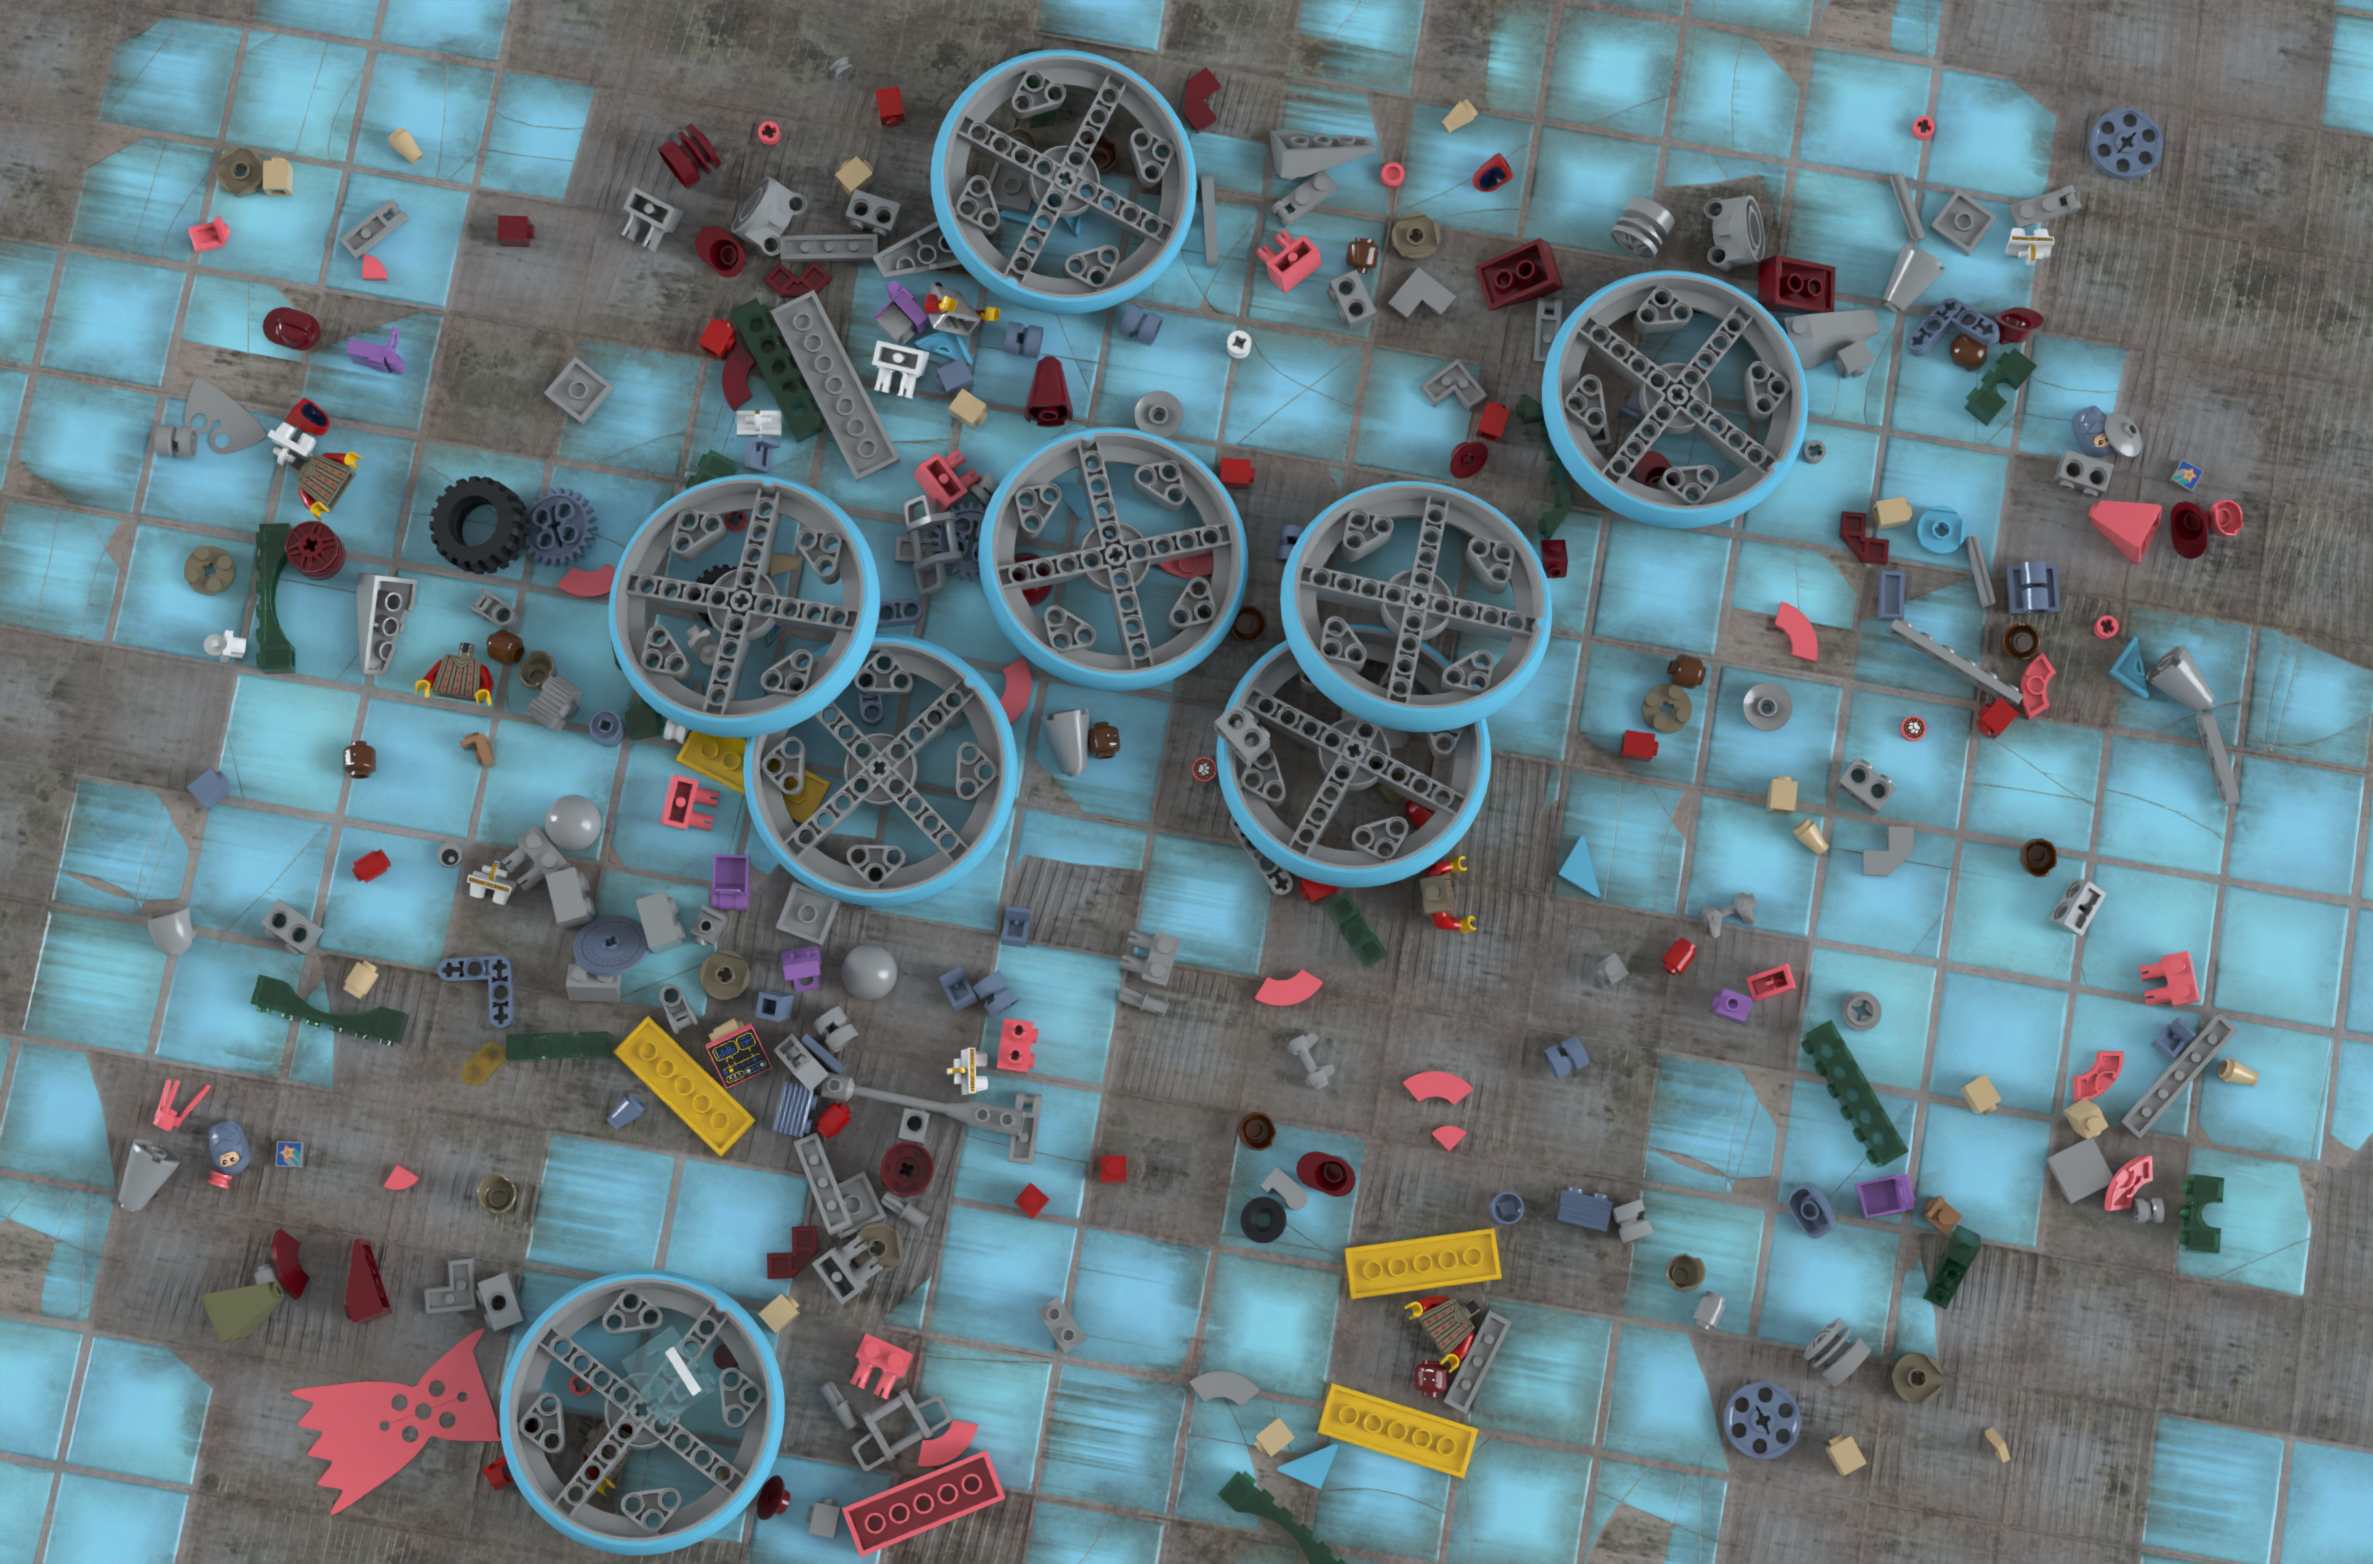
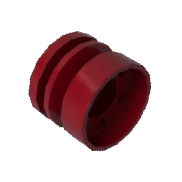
M692 124L685 127L690 138L682 131L677 133L682 143L680 146L672 139H669L657 148L668 168L687 190L701 180L697 171L698 168L708 175L711 173V169L707 162L715 169L721 166L720 160L710 141Z
M306 521L298 524L290 531L286 538L285 550L287 558L302 575L311 580L322 581L332 578L340 572L345 563L346 551L343 542L329 526L319 521ZM315 544L316 550L311 552V545Z
M911 1142L899 1143L887 1150L880 1166L882 1183L888 1191L900 1197L915 1196L925 1190L933 1177L934 1171L932 1157L927 1150L917 1143ZM902 1164H906L907 1167H913L910 1177H907L906 1174H900L899 1171L902 1170Z

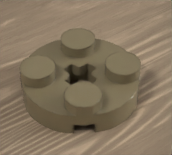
M235 147L229 149L220 157L216 177L225 191L233 194L235 197L242 198L255 193L262 187L263 160L257 152L252 149ZM238 167L242 169L247 168L244 176H235L238 173Z
M1411 212L1403 215L1392 230L1391 241L1393 248L1403 260L1417 262L1428 259L1435 254L1440 242V230L1437 223L1426 217V214L1420 212ZM1414 231L1423 237L1419 239V242H1414V240L1409 238Z
M216 546L197 547L186 560L184 567V578L190 587L205 596H213L221 591H226L233 584L236 576V569L231 556L225 550ZM214 565L213 569L216 570V573L206 577L205 568Z
M1661 684L1652 688L1645 696L1641 707L1642 717L1647 726L1662 734H1672L1681 730L1690 719L1692 711L1691 701L1687 693L1680 686ZM1663 703L1672 705L1673 709L1670 711V715L1660 711Z
M720 950L704 960L700 969V980L703 988L710 996L718 1000L729 1001L739 998L747 990L751 980V971L749 964L739 953L732 950ZM725 968L730 969L729 973L732 975V978L722 982L719 972H724Z
M872 1223L866 1225L857 1233V1235L864 1239L858 1246L864 1242L868 1245V1249L854 1258L859 1266L868 1261L872 1256H876L879 1260L873 1264V1267L880 1262L883 1265V1269L876 1274L887 1273L899 1264L903 1255V1241L894 1228L884 1223ZM876 1241H879L880 1245H885V1250L881 1251L880 1256H877L875 1252H871V1247L875 1246Z
M1910 1353L1900 1357L1893 1365L1890 1372V1380L1893 1390L1902 1400L1912 1404L1927 1403L1933 1400L1941 1391L1942 1370L1937 1361L1931 1356L1921 1353ZM1913 1372L1916 1374L1922 1373L1923 1376L1920 1378L1922 1383L1920 1385L1911 1382V1374Z

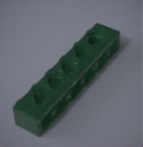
M755 298L730 310L797 444L824 431L821 423L825 422L819 408L814 410L811 404L814 399L809 388L803 389L800 383L803 377L798 367L793 368L789 360L792 359L791 353L786 345L781 346L778 340L781 338V334L776 324L770 325L767 318L771 315L765 303L760 305L758 299ZM757 323L764 325L763 329L759 332L751 330L753 325ZM771 344L775 346L774 350L770 353L762 351L765 345ZM778 365L786 367L785 371L781 374L773 372V369ZM789 386L796 388L795 393L792 395L784 394V390ZM804 407L807 409V412L803 416H797L794 414L796 409Z
M1832 1020L1801 1036L1803 1040L1801 1045L1807 1055L1811 1054L1816 1062L1814 1067L1820 1077H1825L1829 1084L1827 1086L1828 1092L1833 1099L1837 1098L1841 1104L1840 1112L1846 1121L1850 1120L1855 1128L1852 1130L1859 1143L1863 1142L1867 1149L1865 1154L1872 1165L1876 1164L1877 1168L1909 1152ZM1822 1045H1828L1832 1049L1830 1058L1822 1055ZM1836 1066L1844 1070L1845 1077L1843 1080L1835 1077L1834 1069ZM1849 1088L1854 1089L1858 1094L1855 1102L1850 1101L1847 1097V1090ZM1862 1110L1867 1111L1871 1116L1868 1124L1860 1120V1112ZM1875 1132L1883 1136L1884 1141L1881 1146L1873 1142V1134Z

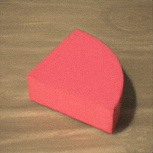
M363 254L362 279L388 281V275L383 264L377 258Z
M1455 1126L1440 1127L1431 1133L1447 1151H1450L1467 1134L1464 1130Z
M397 1164L384 1187L392 1190H403L416 1184L420 1178Z

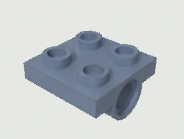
M2029 561L2020 565H2008L2006 567L2009 615L2058 614L2060 612L2057 564H2046L2044 561Z

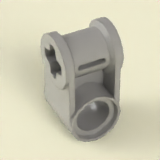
M482 588V594L474 605H470L469 609L500 629L507 631L514 629L518 624L517 613L493 593ZM509 612L510 618L505 622H500L501 615Z
M674 984L665 985L661 989L659 997L674 1033L678 1034L679 1030L691 1024H699L682 989ZM672 989L677 990L679 995L677 1001L668 1003L666 1001V993Z

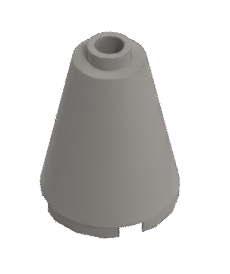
M1905 243L1900 250L1882 299L1885 302L1884 307L1893 313H1897V311L1903 312L1946 269L1945 267H1939L1941 263L1920 248L1916 252L1911 250L1913 245Z
M2184 645L2181 648L2176 646L2166 652L2157 660L2160 663L2156 669L2151 667L2146 674V680L2196 713L2200 711L2204 713L2214 704V694Z
M1089 707L1082 708L1083 713H1081V710L1073 709L1048 714L1049 719H1047L1046 715L1040 716L1041 723L1062 773L1068 772V777L1082 775V770L1087 769Z
M134 1139L131 1144L118 1197L122 1208L135 1212V1210H141L179 1166L180 1157L175 1152L163 1145L160 1148L152 1146L153 1141L148 1139Z

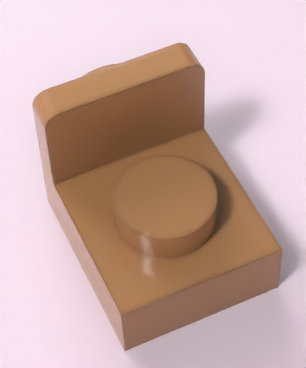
M474 732L465 736V740L460 741V745L464 750L477 747V749H474V753L479 763L483 762L487 768L497 765L488 737L483 733Z
M1938 1196L1935 1199L1931 1197L1922 1209L1925 1212L1921 1217L1944 1236H1947L1962 1215L1944 1201V1197Z

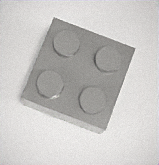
M575 867L545 875L557 924L565 930L593 921L592 915L596 914L593 900H590L589 896H587L586 891L590 890L587 876H584L583 872L580 873Z
M663 891L635 900L649 949L654 954L684 946L682 939L686 938L683 924L676 919L675 915L679 914L676 900L672 896L669 897Z

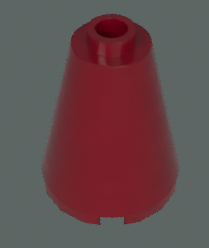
M1046 356L1038 361L1024 409L1025 419L1030 423L1031 419L1037 421V426L1041 427L1065 425V420L1069 419L1071 421L1073 418V408L1062 363L1052 356Z

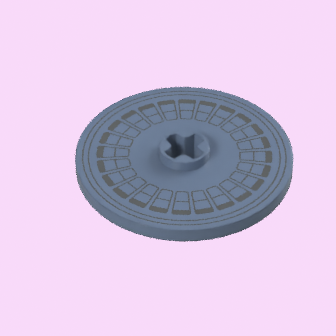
M606 916L588 923L579 931L574 940L573 951L577 963L584 970L595 975L614 976L626 973L637 967L646 957L649 946L643 926L638 921L625 916Z

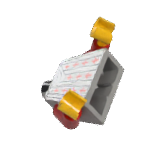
M940 282L933 283L929 287L930 294L923 303L924 311L929 316L934 329L967 337L979 322L998 321L1000 315L999 308L986 306V311L974 310L961 292L944 288Z

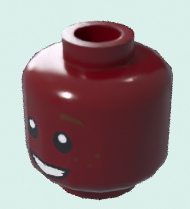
M1422 1360V1364H1418L1415 1367L1414 1387L1422 1391V1396L1438 1397V1392L1446 1391L1448 1369L1441 1365V1361Z

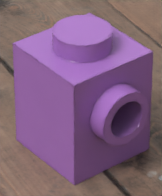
M1724 988L1720 991V994L1715 993L1711 1004V1007L1715 1008L1713 1015L1743 1024L1746 1021L1753 998Z

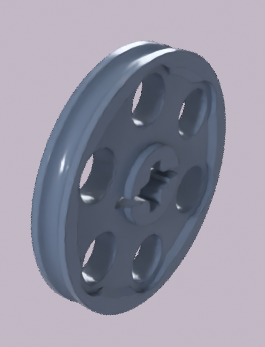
M2119 108L2103 115L2093 127L2089 137V152L2095 165L2106 175L2119 180H2133L2146 175L2156 165L2163 150L2162 134L2154 120L2147 114L2131 108ZM2126 116L2132 117L2135 120V126L2127 127L2123 122V118ZM2101 125H2111L2113 133L2109 135L2104 134L2101 131ZM2144 131L2151 132L2154 135V141L2146 142L2142 138V133ZM2132 135H2134V137L2130 140L2129 146L2123 148L2120 153H2117L2122 147L2121 145L2123 144V142H2125ZM2098 147H2107L2110 152L2109 156H2100L2097 151ZM2147 154L2151 159V163L2147 165L2142 164L2138 159L2139 155ZM2118 161L2126 162L2128 171H2119L2116 163Z
M1753 1382L1742 1386L1729 1398L1724 1409L1723 1425L1728 1440L1739 1452L1755 1459H1772L1787 1452L1796 1442L1801 1429V1414L1796 1401L1784 1388L1769 1382ZM1763 1387L1771 1391L1772 1396L1768 1402H1762L1758 1398V1392ZM1740 1397L1748 1401V1409L1745 1412H1739L1735 1408V1401ZM1783 1403L1789 1404L1792 1408V1414L1788 1418H1783L1779 1414V1407ZM1759 1413L1762 1416L1768 1417V1421L1765 1422V1428L1762 1425L1756 1424V1420L1759 1419ZM1736 1423H1741L1745 1426L1746 1432L1741 1438L1735 1437L1732 1433V1427ZM1779 1429H1785L1789 1432L1788 1442L1781 1444L1777 1441L1776 1433ZM1756 1439H1763L1766 1443V1450L1761 1454L1753 1450L1752 1445Z

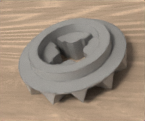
M1858 991L1850 994L1844 1000L1841 1015L1845 1024L1850 1028L1864 1032L1878 1024L1882 1011L1876 997L1868 992ZM1865 1002L1864 1011L1869 1015H1863L1857 1021L1858 1013L1852 1008H1859Z

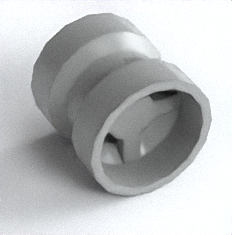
M985 473L981 477V481L977 485L974 484L969 489V492L979 503L987 507L999 483L990 474Z
M2135 1198L2132 1204L2134 1222L2145 1223L2146 1221H2152L2153 1223H2162L2164 1221V1204L2162 1199L2152 1198L2150 1201H2146L2143 1198Z

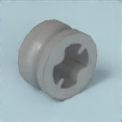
M847 57L840 58L830 67V71L836 73L835 78L837 80L844 79L854 70L853 64H849Z
M1818 440L1809 441L1802 451L1804 460L1810 464L1819 463L1826 454L1825 445ZM1808 448H1818L1819 451L1817 453H1820V456H1810L1811 451H1808Z

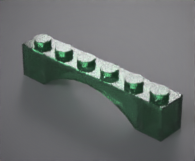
M290 523L259 524V532H256V545L259 547V556H256V569L260 571V580H256L257 595H260V604L256 605L257 619H260V628L256 629L257 643H260V652L256 654L257 667H260V670L265 674L296 673L295 648L287 640L280 627L275 604L278 581L289 560L285 545L286 538L293 529Z
M260 974L250 1004L257 1006L256 1011L271 1015L272 1011L282 1013L281 1018L296 1021V1017L306 1019L305 1024L320 1028L322 1023L329 1025L330 1031L344 1034L345 1030L354 1032L353 1037L368 1040L369 1036L379 1038L377 1043L390 1047L393 1046V1043L401 1044L409 1019V1015L404 1012L382 1006L355 1015L325 1013L305 1003L294 992L289 983Z
M1237 1471L1218 1492V1495L1236 1512L1264 1516L1285 1528L1299 1543L1306 1555L1308 1564H1347L1342 1559L1337 1562L1331 1557L1330 1554L1333 1551L1323 1541L1317 1544L1311 1538L1314 1533L1303 1523L1300 1526L1292 1521L1294 1515L1286 1507L1283 1506L1279 1509L1272 1503L1276 1498L1265 1488L1260 1492L1254 1486L1256 1480L1246 1471L1243 1474Z

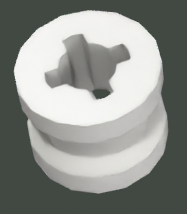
M1234 331L1228 337L1227 352L1234 359H1244L1247 357L1251 349V338L1244 331Z
M668 719L665 726L664 739H675L678 743L684 744L689 729Z

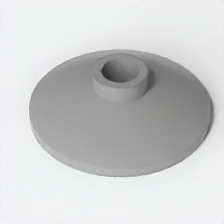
M1165 391L1149 392L1136 404L1134 411L1135 423L1139 430L1167 438L1180 428L1183 420V409L1178 399L1172 394ZM1156 414L1163 415V419L1157 421L1154 419V416Z
M2114 412L2108 415L2104 428L2111 446L2124 457L2132 458L2138 455L2142 448V439L2137 426L2123 413Z
M1760 683L1752 687L1745 695L1743 713L1748 723L1754 728L1767 732L1775 731L1783 727L1790 719L1792 701L1789 694L1781 686L1774 683ZM1762 705H1768L1770 712H1763Z

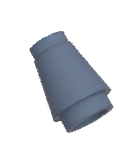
M632 1093L630 1096L626 1095L607 1120L617 1130L643 1114L642 1111L646 1107L639 1097Z

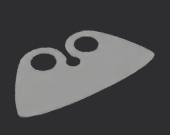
M201 379L194 381L186 404L185 426L193 427L191 424L192 417L195 414H203L207 419L206 425L203 428L196 429L197 434H204L213 426L214 420H220L221 426L215 428L209 436V445L213 451L218 454L233 453L265 439L266 433L262 426L241 405L209 382ZM226 433L230 438L229 445L224 448L217 447L214 442L216 435Z

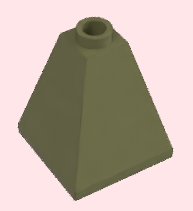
M269 1282L202 1295L201 1298L220 1343L249 1337L283 1301V1290L278 1283Z

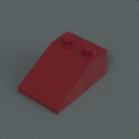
M1541 238L1475 266L1489 311L1544 297L1564 288L1551 245Z
M1779 255L1764 259L1759 263L1758 303L1766 310L1774 312L1803 314L1834 312L1836 267Z
M356 1239L353 1243L345 1295L347 1304L344 1305V1310L349 1320L352 1319L353 1323L361 1324L392 1314V1310L370 1242Z

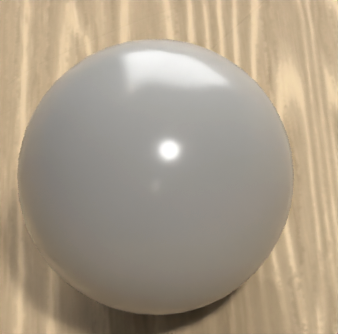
M566 795L554 801L548 808L544 820L545 831L551 842L557 847L567 851H579L587 848L597 839L601 830V816L595 804L589 799L579 795Z
M872 944L861 945L854 948L845 957L841 967V979L846 990L854 997L866 1001L877 1000L887 995L894 987L897 979V965L892 955L884 948Z

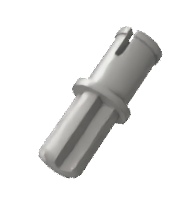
M1123 987L1119 994L1120 1001L1139 1007L1141 1012L1146 1010L1163 1018L1169 1006V1002L1148 996V992L1144 995Z
M887 1191L881 1199V1204L900 1216L899 1219L904 1218L920 1230H922L930 1217L911 1205L912 1202L907 1203L890 1191Z
M832 1381L820 1388V1391L832 1408L831 1413L834 1412L845 1431L859 1423V1420H857L847 1404L849 1401L844 1400Z

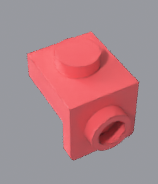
M221 216L215 217L213 223L192 226L188 229L196 253L224 248L230 236L228 225L223 223Z

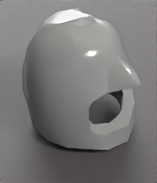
M183 903L176 906L173 910L154 915L148 919V931L157 950L166 955L181 956L190 948L197 931L192 929L190 911L187 904Z

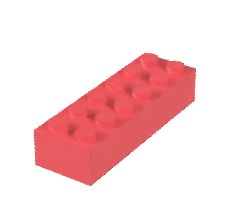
M985 1450L844 1507L842 1511L859 1556L863 1557L1006 1499L989 1452Z

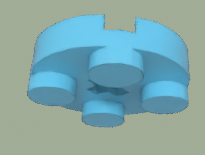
M1935 506L1926 511L1916 525V537L1920 548L1940 556L1955 552L1966 537V524L1957 514L1958 512L1948 506ZM1939 525H1943V529L1947 530V534H1943L1942 537L1938 536V533L1935 532Z

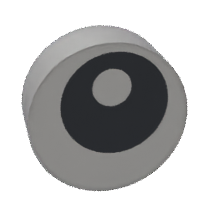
M447 842L439 847L437 857L444 867L454 868L462 862L463 851L458 844Z

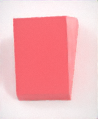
M1784 964L1746 978L1753 1002L1790 992L1796 988L1789 964Z

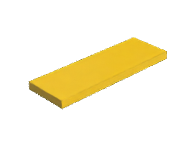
M691 730L676 758V762L746 796L743 768L747 740L707 735ZM779 760L771 761L769 771H779L781 762ZM805 770L804 789L801 794L792 797L782 791L785 805L792 820L803 824L819 809L831 786V782ZM788 779L785 784L786 789L789 791L796 789L798 785L797 779Z
M649 1016L613 1051L720 1157L757 1121Z
M1495 1228L1344 1248L1351 1299L1502 1279Z
M1331 1383L1317 1433L1463 1479L1478 1432L1476 1428Z

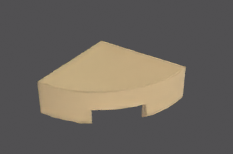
M1993 1427L1987 1429L1985 1436L1987 1441L1991 1442L1995 1447L1996 1457L2002 1463L2010 1460L2005 1441Z

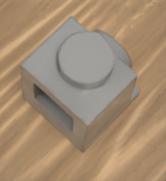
M703 905L690 930V933L694 935L692 940L705 947L707 943L714 946L728 919L726 916ZM705 922L711 924V928L708 931L702 930V925Z
M1616 952L1591 969L1604 990L1629 974Z

